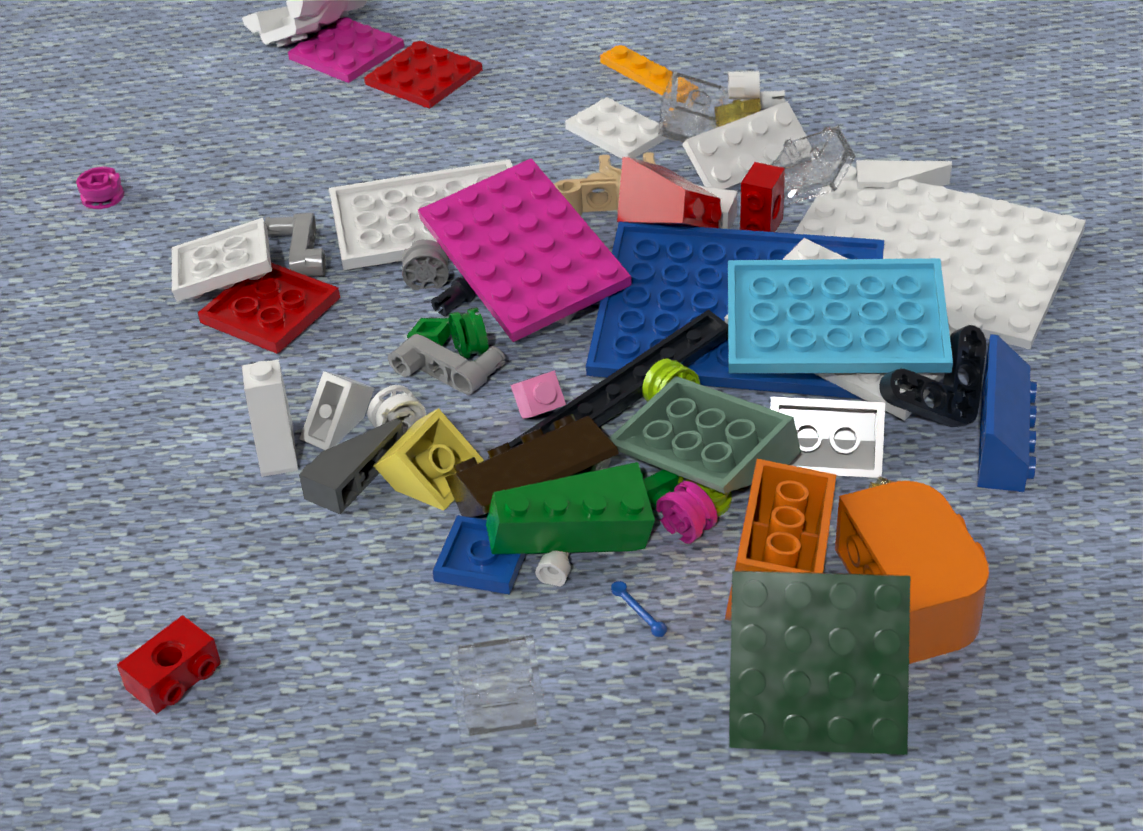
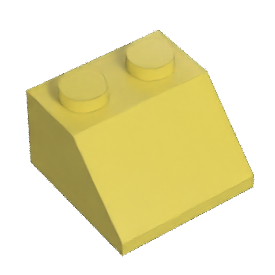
M438 408L417 420L375 463L374 467L395 491L444 511L454 500L445 478L456 473L454 465L472 457H475L477 463L484 459Z

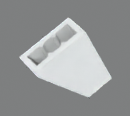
M279 359L242 365L244 391L261 477L298 471L293 424Z

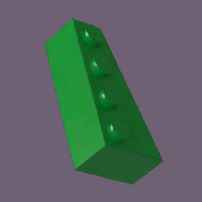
M635 462L493 492L486 528L492 554L550 553L551 551L566 553L621 552L645 549L655 519L639 463Z

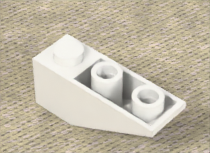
M856 160L857 189H864V187L891 189L897 187L898 182L903 179H912L916 182L933 186L950 184L952 161Z

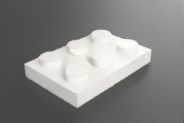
M607 97L565 121V129L621 159L622 157L636 158L670 137L669 128Z

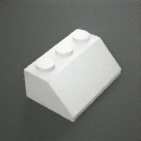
M771 397L772 410L792 416L795 420L801 452L789 465L837 474L836 476L882 478L885 402Z

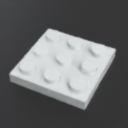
M263 218L172 247V293L176 302L185 299L195 300L206 292L215 289L225 290L237 282L246 279L256 280L272 271L268 230Z

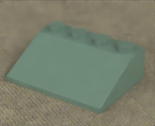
M677 376L609 437L621 453L722 493H728L751 485L757 459L789 465L801 452L794 417Z

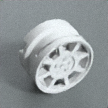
M392 385L384 388L374 396L368 406L367 416L375 428L394 419L402 421L403 433H405L417 420L426 416V410L407 387ZM397 391H403V392H404L403 394H397V395H396V392H397ZM391 393V397L386 400L383 399L384 396Z

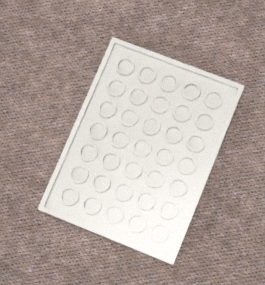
M836 165L793 234L884 240L883 259L940 258L946 306L983 323L982 332L985 338L989 339L990 334H995L1007 344L1031 349L1082 237L1086 220L1074 218L1070 215L1043 211L1035 207L1012 204L1005 200L990 199L974 193L955 191L943 186L920 183L912 179L900 180L898 186L891 189H884V187L857 189L856 168L851 165Z

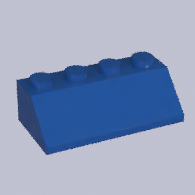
M990 334L982 384L977 487L1024 492L1026 480L1034 479L1036 457L1029 456V453H1034L1036 445V431H1032L1030 428L1035 427L1037 406H1031L1030 403H1035L1037 382L1030 381L1031 366L995 334Z

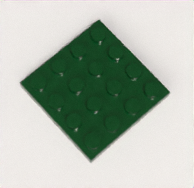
M732 570L729 748L908 755L910 576Z

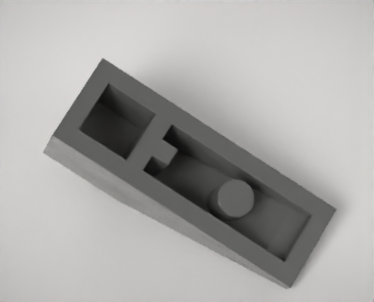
M394 419L322 451L299 474L304 500L341 515L379 474L374 465L404 434L402 421Z

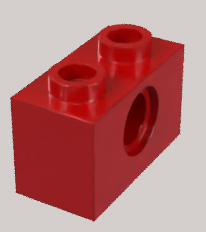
M758 162L753 163L741 182L740 230L776 232L783 220L785 168Z
M182 615L119 662L117 667L125 689L151 711L158 714L165 707L176 704L182 698L184 692L198 681L209 678L221 664L214 638Z

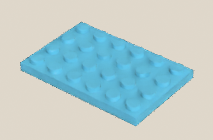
M941 259L728 260L729 373H890L900 368L915 373H952L953 358Z

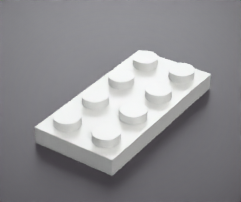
M788 101L688 138L683 143V147L704 186L726 190L740 186L754 162L785 168L811 158L816 153Z

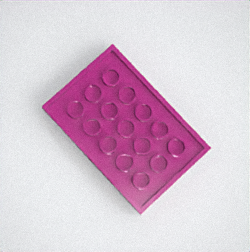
M532 158L418 209L419 218L512 342L632 285L631 275Z

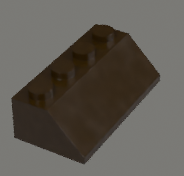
M571 414L553 422L555 429L543 434L541 428L520 436L523 443L510 448L507 442L488 450L490 458L477 463L475 457H472L454 465L456 473L445 478L461 516L475 517L489 512L493 492L568 477L619 454V451L615 444L589 416L576 420L574 414Z

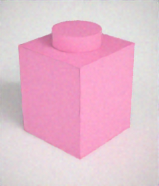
M555 370L510 385L523 419L566 405Z

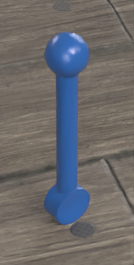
M617 581L611 585L612 594L620 596L651 627V632L655 637H663L666 634L667 627L665 623L657 622L627 592L626 583Z

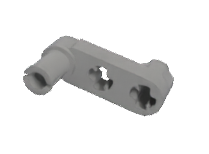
M294 213L293 217L265 218L268 237L292 236L289 251L290 270L309 277L325 276V251L322 248L313 249L316 236L314 213Z
M419 334L411 336L388 355L390 366L401 376L406 378L419 369L466 395L474 393L486 383L489 375L506 363L503 352L495 346L488 348L476 360L468 361L466 358Z

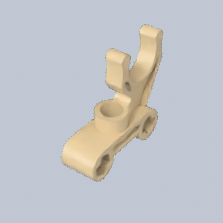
M644 153L643 161L656 164L654 162V153ZM609 155L599 156L600 173H593L587 178L560 180L554 184L580 216H582V212L617 210L618 212L621 169L610 165ZM598 188L604 189L601 193L593 192V190Z

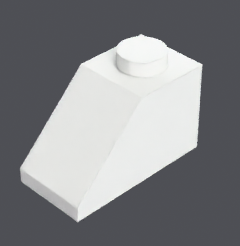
M323 371L300 440L324 450L336 446L364 418L374 388L351 378Z

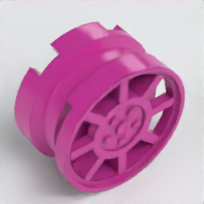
M111 167L89 169L80 174L76 180L82 204L87 208H108L119 203L124 197L119 173H115V169ZM107 201L111 202V203H109V204L103 205L104 202H107Z
M682 481L675 487L674 492L666 493L656 503V510L658 512L662 511L664 516L660 519L662 525L671 534L678 532L683 535L680 540L686 544L693 543L702 535L703 530H709L717 523V511L712 500L701 487L690 481Z

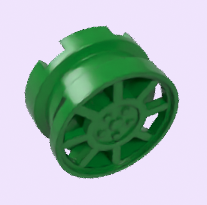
M477 307L467 309V313L464 314L459 312L449 314V326L454 347L466 359H470L471 354L477 353L478 356H481L489 348L481 314H475L479 312Z

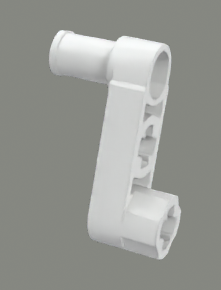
M759 71L728 72L729 99H740L741 113L758 112L759 109H768L785 102L784 90L760 91Z

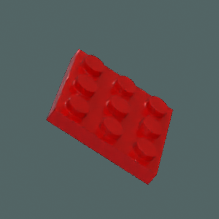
M418 40L366 75L364 81L365 85L430 109L483 71L482 62L470 59L468 56H462Z
M271 262V272L266 273V275L259 279H246L225 289L198 312L200 323L278 354L340 299L339 288Z

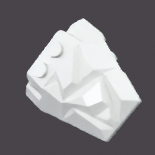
M368 0L286 1L287 7L256 12L242 17L244 25L251 32L259 31L261 40L265 45L276 42L277 47L307 39L308 34L316 33L322 27H328L338 19L347 17L349 10L364 7Z

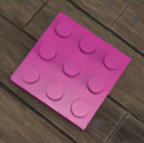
M344 17L338 19L327 28L318 31L317 34L306 41L300 42L298 46L288 51L289 60L350 83L404 48V40L388 32L380 31L369 25H364Z

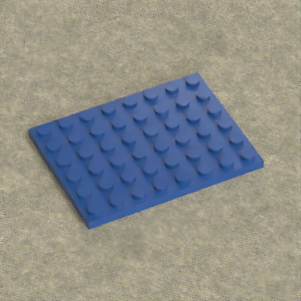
M619 222L612 254L631 275L632 285L600 301L586 362V376L607 378L708 309L725 321V316L728 314V260H783L804 238L847 259H883L884 240ZM728 339L687 366L697 373L700 385L862 399L814 373H729Z

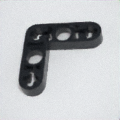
M968 325L954 331L950 335L953 358L952 373H944L943 383L900 368L885 374L881 378L879 388L882 397L893 406L949 427H961L973 423L977 418L986 354V338L980 328ZM959 367L967 372L969 377L968 385L960 381L958 377ZM900 388H901V389H904V390H906V391L900 393ZM925 389L934 396L935 404L933 408L929 407L924 401L923 393Z

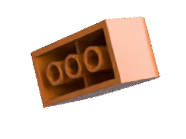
M757 459L735 570L823 573L837 474ZM732 585L725 620L731 621Z
M896 481L839 496L835 551L848 573L910 576L909 664L954 652L971 644L980 630L989 577V565L982 545L973 540L967 531L963 517L955 513L946 498L939 491L931 486L914 481Z

